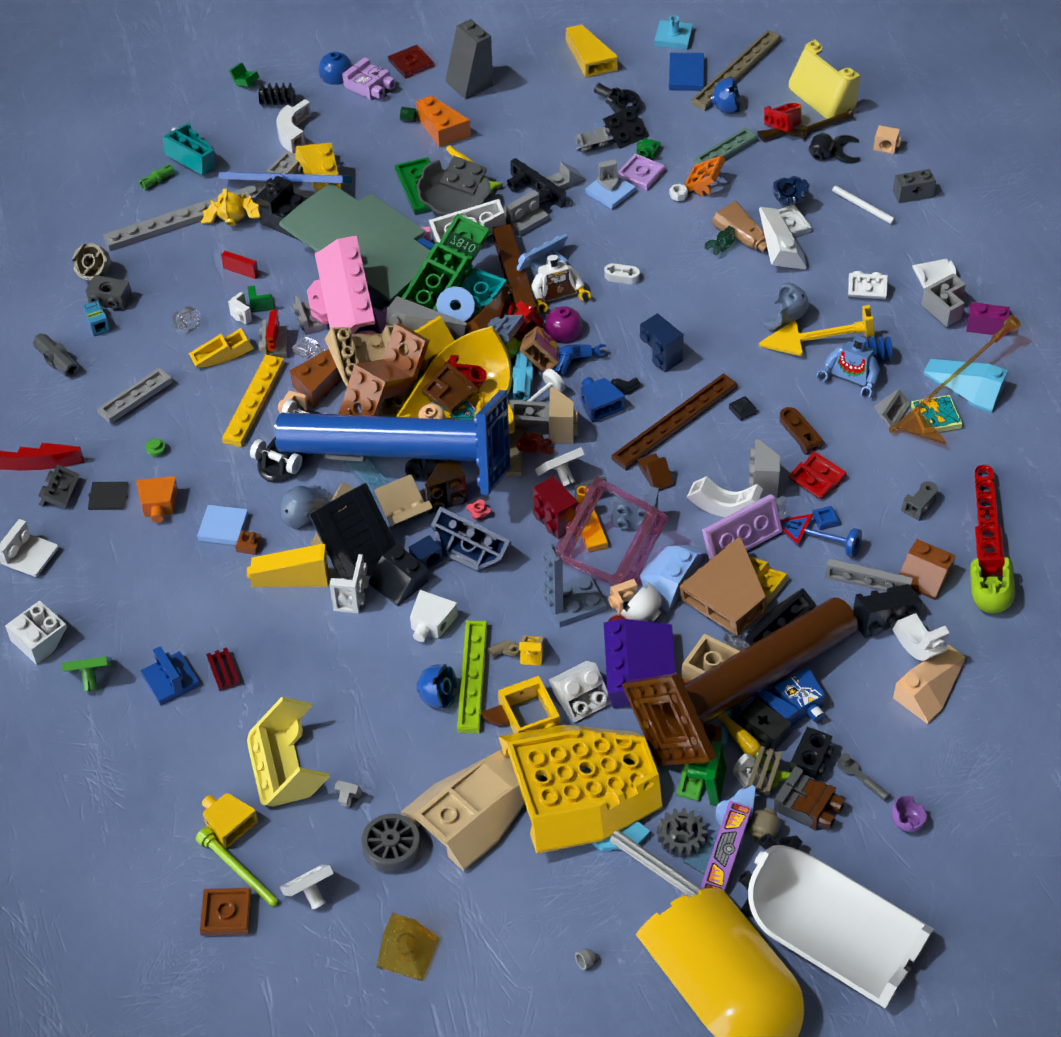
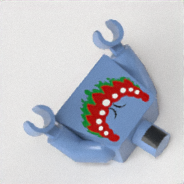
M856 336L854 342L848 341L844 346L840 345L830 353L824 363V369L819 370L816 377L818 378L820 373L824 372L826 377L823 381H826L829 378V370H832L831 374L865 386L861 389L860 394L865 396L866 390L869 389L870 394L868 397L871 398L875 394L872 387L876 384L880 369L874 357L873 349L865 347L866 339Z

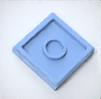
M620 177L617 187L612 192L603 188L597 180L585 188L586 195L610 209H614L636 191V186Z
M208 505L197 535L198 541L236 545L240 532L244 529L248 517V509Z

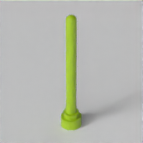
M204 827L198 832L195 840L202 847L211 848L270 906L274 907L278 904L277 898L217 842V837L210 827Z

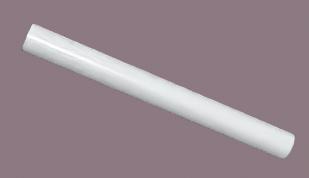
M836 185L833 187L832 192L891 225L894 223V217Z

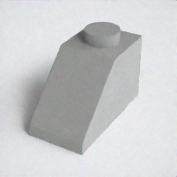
M520 400L509 401L508 404L513 411L515 427L528 428L549 423V403Z

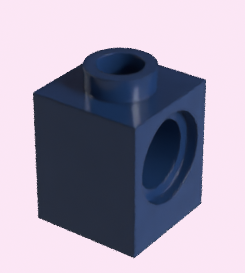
M430 535L408 547L409 553L426 565L427 570L442 561V546L437 540L434 541Z

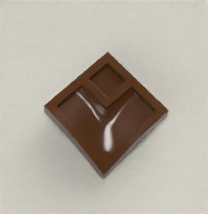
M446 363L421 389L424 396L450 414H453L466 401L479 393V389L449 363Z

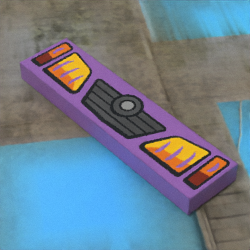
M729 800L701 884L702 889L719 888L725 892L752 807Z

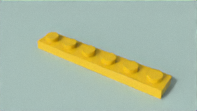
M265 355L222 437L224 444L242 447L285 364L284 358Z

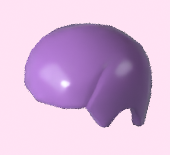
M910 795L900 796L895 800L891 816L893 823L897 827L907 832H916L925 826L927 814L923 804H916L914 797Z

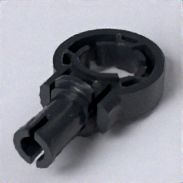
M601 83L596 84L594 93L606 98V104L610 105L615 113L627 109L620 104L623 100L633 102L631 106L636 114L639 112L641 98L636 92L628 89L621 90L617 87L610 89Z

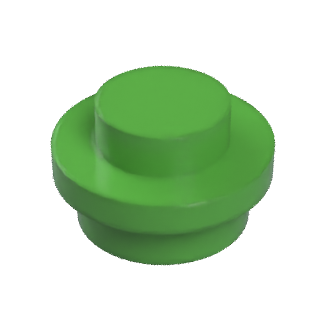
M158 438L149 440L145 445L146 452L152 457L161 456L166 448L164 441Z

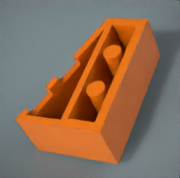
M432 95L416 100L417 118L439 147L471 136L470 120Z

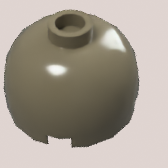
M95 243L80 245L75 250L72 261H74V272L85 280H92L94 275L104 277L111 267L109 253L105 248Z

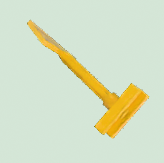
M870 305L862 306V321L854 322L852 325L806 333L798 332L797 323L794 320L759 342V346L802 356V341L854 332L856 334L864 333V336L869 341L871 336L875 338Z

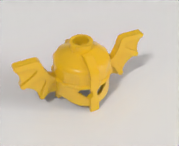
M223 189V193L218 196V202L211 200L209 208L203 210L204 216L201 223H213L216 215H218L219 218L225 220L226 225L233 226L245 217V210L251 219L261 218L259 205L253 202V197L249 196L246 198V193L241 194L240 197L237 194L228 192V189Z

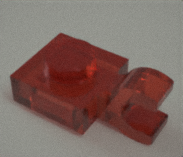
M525 431L516 444L518 451L534 454L537 450H540L546 455H551L555 450L554 447H549L552 440L544 439L543 434Z

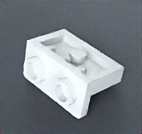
M861 271L849 273L848 297L886 299L888 275H883L879 272L864 274Z

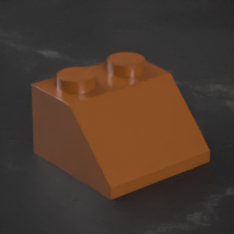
M916 539L906 556L899 575L913 578L911 588L915 592L935 600L953 571L956 555Z

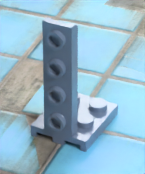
M554 544L546 545V555H544L546 568L544 573L547 581L544 582L546 590H543V597L547 606L550 607L552 614L555 615L559 627L607 611V605L590 575L563 583V561L560 556H556Z

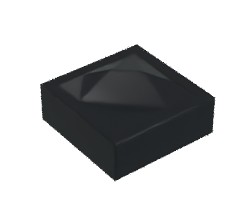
M746 396L729 403V409L739 420L755 414L757 410Z

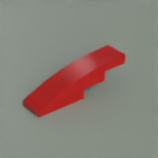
M41 443L40 448L20 446L18 452L0 451V470L53 469L57 464L66 467L83 463L84 461L80 446Z

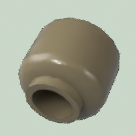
M764 808V810H757L753 813L748 825V832L752 840L758 843L759 839L765 834H770L776 840L782 825L777 812L770 808Z

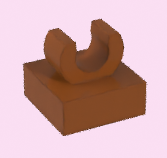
M241 530L235 546L236 552L257 555L262 541L261 534Z

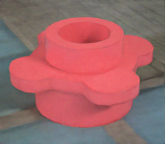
M482 499L477 500L473 504H468L466 507L467 511H470L471 517L475 520H482L491 512V509L485 505V501Z

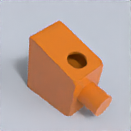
M175 476L136 480L145 517H151L153 522L160 523L163 521L164 515H172L174 513L178 495Z

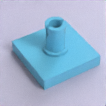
M674 15L669 17V21L660 20L654 46L687 50L693 24L679 22L680 17L677 15L675 21Z

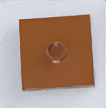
M251 888L204 889L200 935H249Z

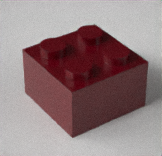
M554 476L533 487V514L538 521L545 525L550 534L553 533L557 539H560L578 528V501Z

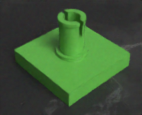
M104 656L62 662V671L82 672L83 691L97 690L95 670L101 667L113 666L112 657Z

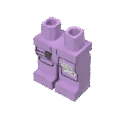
M365 57L342 74L344 88L366 96L369 100H372L374 97L382 98L386 88L389 90L395 88V79L390 77L389 70H384L381 67L370 64L369 59Z

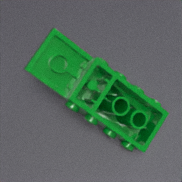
M457 213L441 241L436 242L430 250L429 255L420 266L419 271L401 298L437 311L436 305L440 293L450 287H462L465 278L470 276L473 269L472 262L489 236L490 229ZM459 239L464 240V243H462L461 247H458L460 246V243L458 242Z

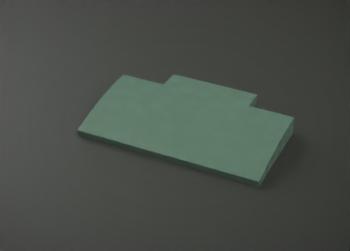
M332 183L306 199L279 222V226L317 252L337 239L357 235L367 287L389 303L397 296L399 297L406 292L430 252L428 248L417 242V240L425 236L424 229L371 193L357 201Z

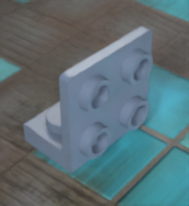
M650 487L649 495L645 494L644 502L614 498L613 527L654 533L658 516L659 488Z

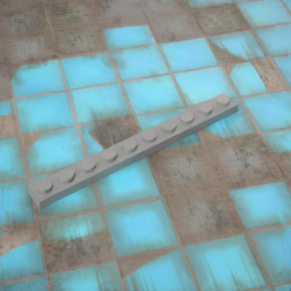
M266 181L232 191V193L240 197L241 194L246 193V198L251 196L253 197V202L256 203V196L266 187ZM218 197L103 234L104 241L109 251L199 222L203 219V210L209 208L211 200L218 202Z

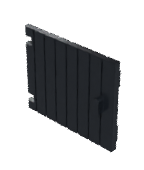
M367 483L359 485L308 514L322 544L326 545L327 554L339 578L349 580V578L353 577L359 554L363 555L364 563H367L366 576L371 575L382 555L396 545Z

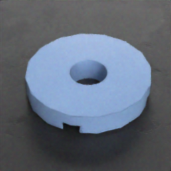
M450 287L440 293L436 308L437 312L467 322L474 313L475 302L473 296L466 289ZM453 302H459L461 308L459 310H452L450 305Z

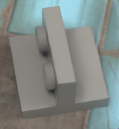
M535 190L503 208L506 225L511 224L512 230L519 236L549 220V215L539 207V193Z

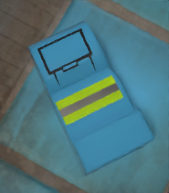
M95 301L83 305L84 313L93 336L109 332L108 320L99 302ZM96 324H104V327L101 329H95L94 326Z

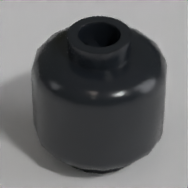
M820 133L813 137L808 150L816 160L828 159L835 144L829 134Z

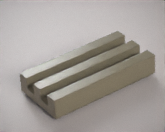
M760 746L747 788L754 783L764 755L767 757L758 784L754 786L755 791L769 795L782 752L778 751V753H775L772 749L765 750V747ZM771 758H773L775 762L767 786L763 788L762 784Z

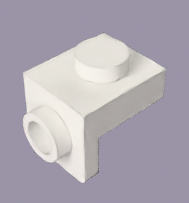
M240 292L228 301L230 314L237 321L248 325L252 321L250 307L246 305L244 293Z

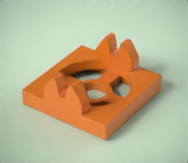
M720 155L694 165L685 183L688 192L694 190L702 197L705 195V192L709 195L711 193L710 184L715 183L725 158Z

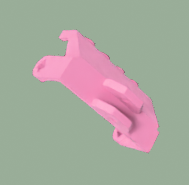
M357 235L337 239L321 251L315 253L320 280H315L307 290L312 318L322 324L329 323L330 329L331 327H350L352 334H376L372 330L354 333L359 327L375 324Z

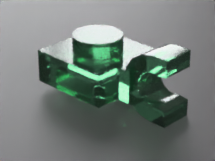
M729 225L724 230H721L717 235V240H709L705 243V249L714 248V255H717L720 251L723 252L734 243L735 228Z

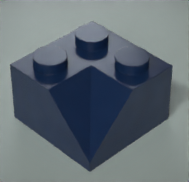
M658 313L640 324V338L644 343L653 348L652 362L656 367L667 372L682 362L684 334Z

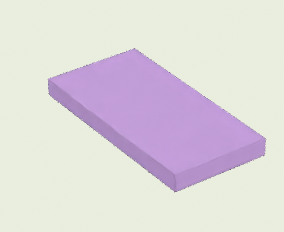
M769 494L702 529L709 560L738 537L742 539L747 551L783 532L775 496Z

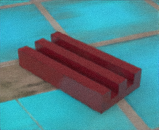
M227 647L223 648L222 652L216 650L215 654H206L219 691L240 685ZM223 657L226 658L234 681L230 682L224 666ZM214 660H218L226 684L222 685Z

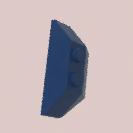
M439 507L431 524L436 540L442 546V554L478 572L502 561L511 544V540L442 507Z

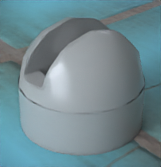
M585 948L575 953V960L582 970L590 968L595 963L596 956L591 949Z

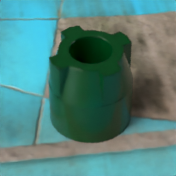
M402 106L400 120L415 122L417 116L416 108Z

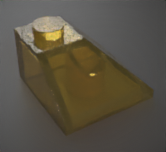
M392 913L383 933L376 966L389 972L422 981L439 937L415 919Z

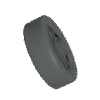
M400 814L378 816L365 827L362 834L361 842L364 857L377 870L383 872L401 871L412 865L419 856L421 849L420 833L416 824L406 816Z

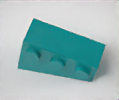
M189 122L163 136L164 154L201 175L215 168V150L204 139L199 137L197 131L191 129Z

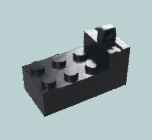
M278 175L274 179L269 178L266 181V187L256 196V202L259 205L261 218H259L260 224L299 240L279 226V222L308 198L293 192L292 181Z

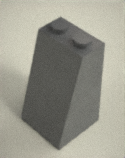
M472 19L456 27L446 75V83L464 99L493 86L491 35Z

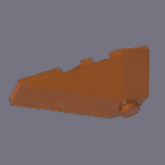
M508 285L504 286L495 299L466 322L465 335L488 327L489 321L495 317L500 318L510 289Z

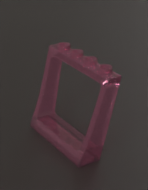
M596 476L593 483L586 487V496L583 502L576 506V516L573 521L567 524V533L564 539L558 541L556 556H560L564 564L614 585L631 579L636 581L669 516ZM606 490L646 511L642 523L616 573L613 575L570 558L602 493Z

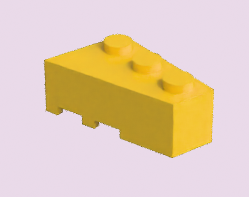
M332 143L296 146L295 159L302 166L304 174L338 175ZM311 182V185L313 186L316 192L330 184L325 182ZM332 183L341 189L340 183Z

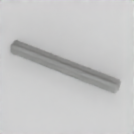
M619 830L612 834L610 841L687 896H694L702 889Z

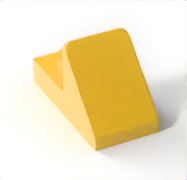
M522 636L519 642V650H521L520 664H542L544 637Z

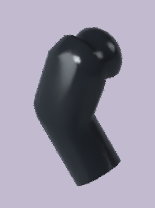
M636 377L629 381L619 378L610 381L623 394L640 386V381Z

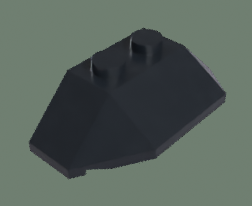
M801 588L775 606L753 626L745 640L749 645L754 644L815 608V602L806 590Z

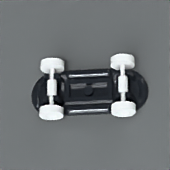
M288 399L282 408V412L321 414L316 411L304 410L300 405L297 411V402ZM276 437L273 438L267 448L265 441L257 439L251 447L250 456L258 460V472L268 482H281L296 474L301 467L302 461L308 455L305 453L279 452L275 444Z

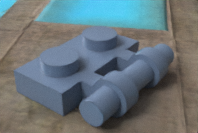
M505 315L503 319L499 317L491 319L487 326H494L501 340L505 343L512 339L524 323L523 315Z

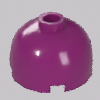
M557 307L546 317L545 331L556 343L557 340L563 341V344L575 342L581 337V332L583 331L582 318L571 307Z

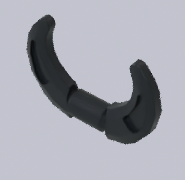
M840 135L834 138L835 145L832 153L836 159L846 163L860 161V157H850L841 151V146L845 142L858 143L859 139L850 135Z

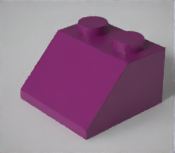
M969 302L966 332L1005 337L1010 307Z

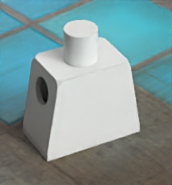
M420 590L410 616L411 629L415 631L413 634L414 639L424 642L427 635L436 639L440 638L458 616L457 602Z

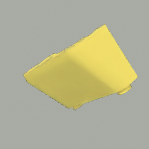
M813 40L806 44L789 79V89L826 119L845 113L849 109L851 111L856 109L860 74L851 68H845L840 71L834 69L818 56L822 52L823 47L818 41Z

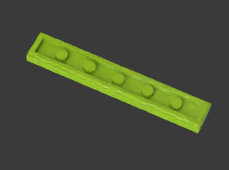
M466 620L457 733L480 734L487 621Z

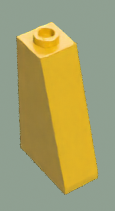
M582 24L566 28V43L585 78L618 71V56Z
M318 544L252 557L251 566H247V579H251L252 587H328L329 565L326 545Z

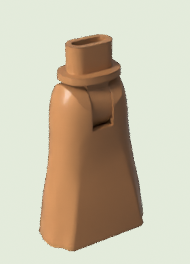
M737 201L716 212L712 220L714 227L732 235L749 248L761 250L763 253L768 251L764 230Z

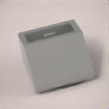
M755 439V447L750 448V460L753 461H749V473L752 476H749L748 488L758 484L763 488L760 495L761 498L769 494L777 498L780 456L761 440Z

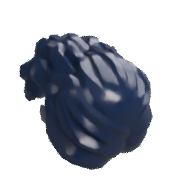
M792 176L789 179L780 178L773 183V193L780 203L787 206L795 205L806 198V195L809 193L808 188L810 184L807 180H802L797 176Z

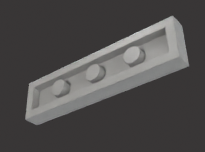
M158 368L97 408L98 414L111 424L173 383L172 378L161 368Z
M828 559L825 578L883 592H887V588L905 584L911 586L913 579L904 575Z

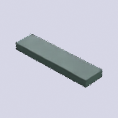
M745 127L695 157L694 163L699 164L720 155L727 160L758 140V136Z

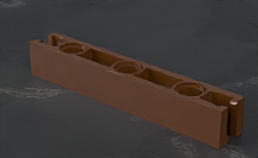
M511 224L493 227L494 245L504 278L507 280L506 284L510 287L509 294L511 301L514 302L515 313L519 310L516 304L521 300L526 306L530 304L537 311L525 269L521 271L516 269L519 264L520 253Z

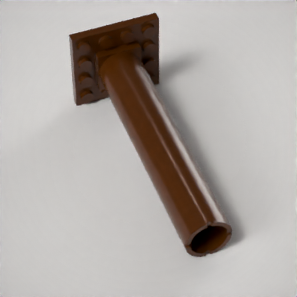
M838 597L830 598L686 684L680 677L679 672L628 680L621 684L657 765L666 766L709 762L716 758L713 745L708 740L704 731V725L854 635L857 631L858 622L856 616L853 615L854 611L846 601Z

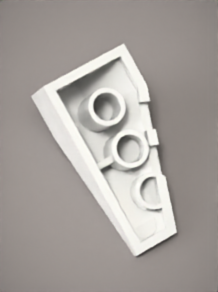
M760 207L759 212L771 265L806 269L804 253L779 211L774 208Z

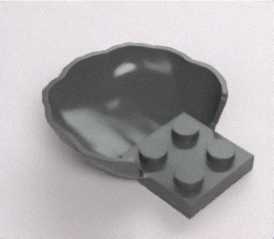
M453 156L446 170L442 169L440 160L430 162L423 168L417 183L419 199L439 216L480 205L490 193V182L487 177L484 178L487 167L457 156Z

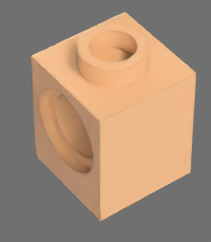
M879 125L875 135L873 150L894 154L896 147L899 148L902 137H899L900 129Z

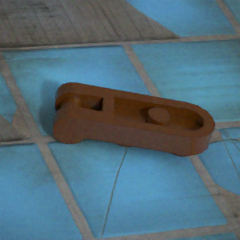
M786 407L781 410L780 423L800 445L803 453L806 454L812 451V448H819L824 445L821 436L797 409Z

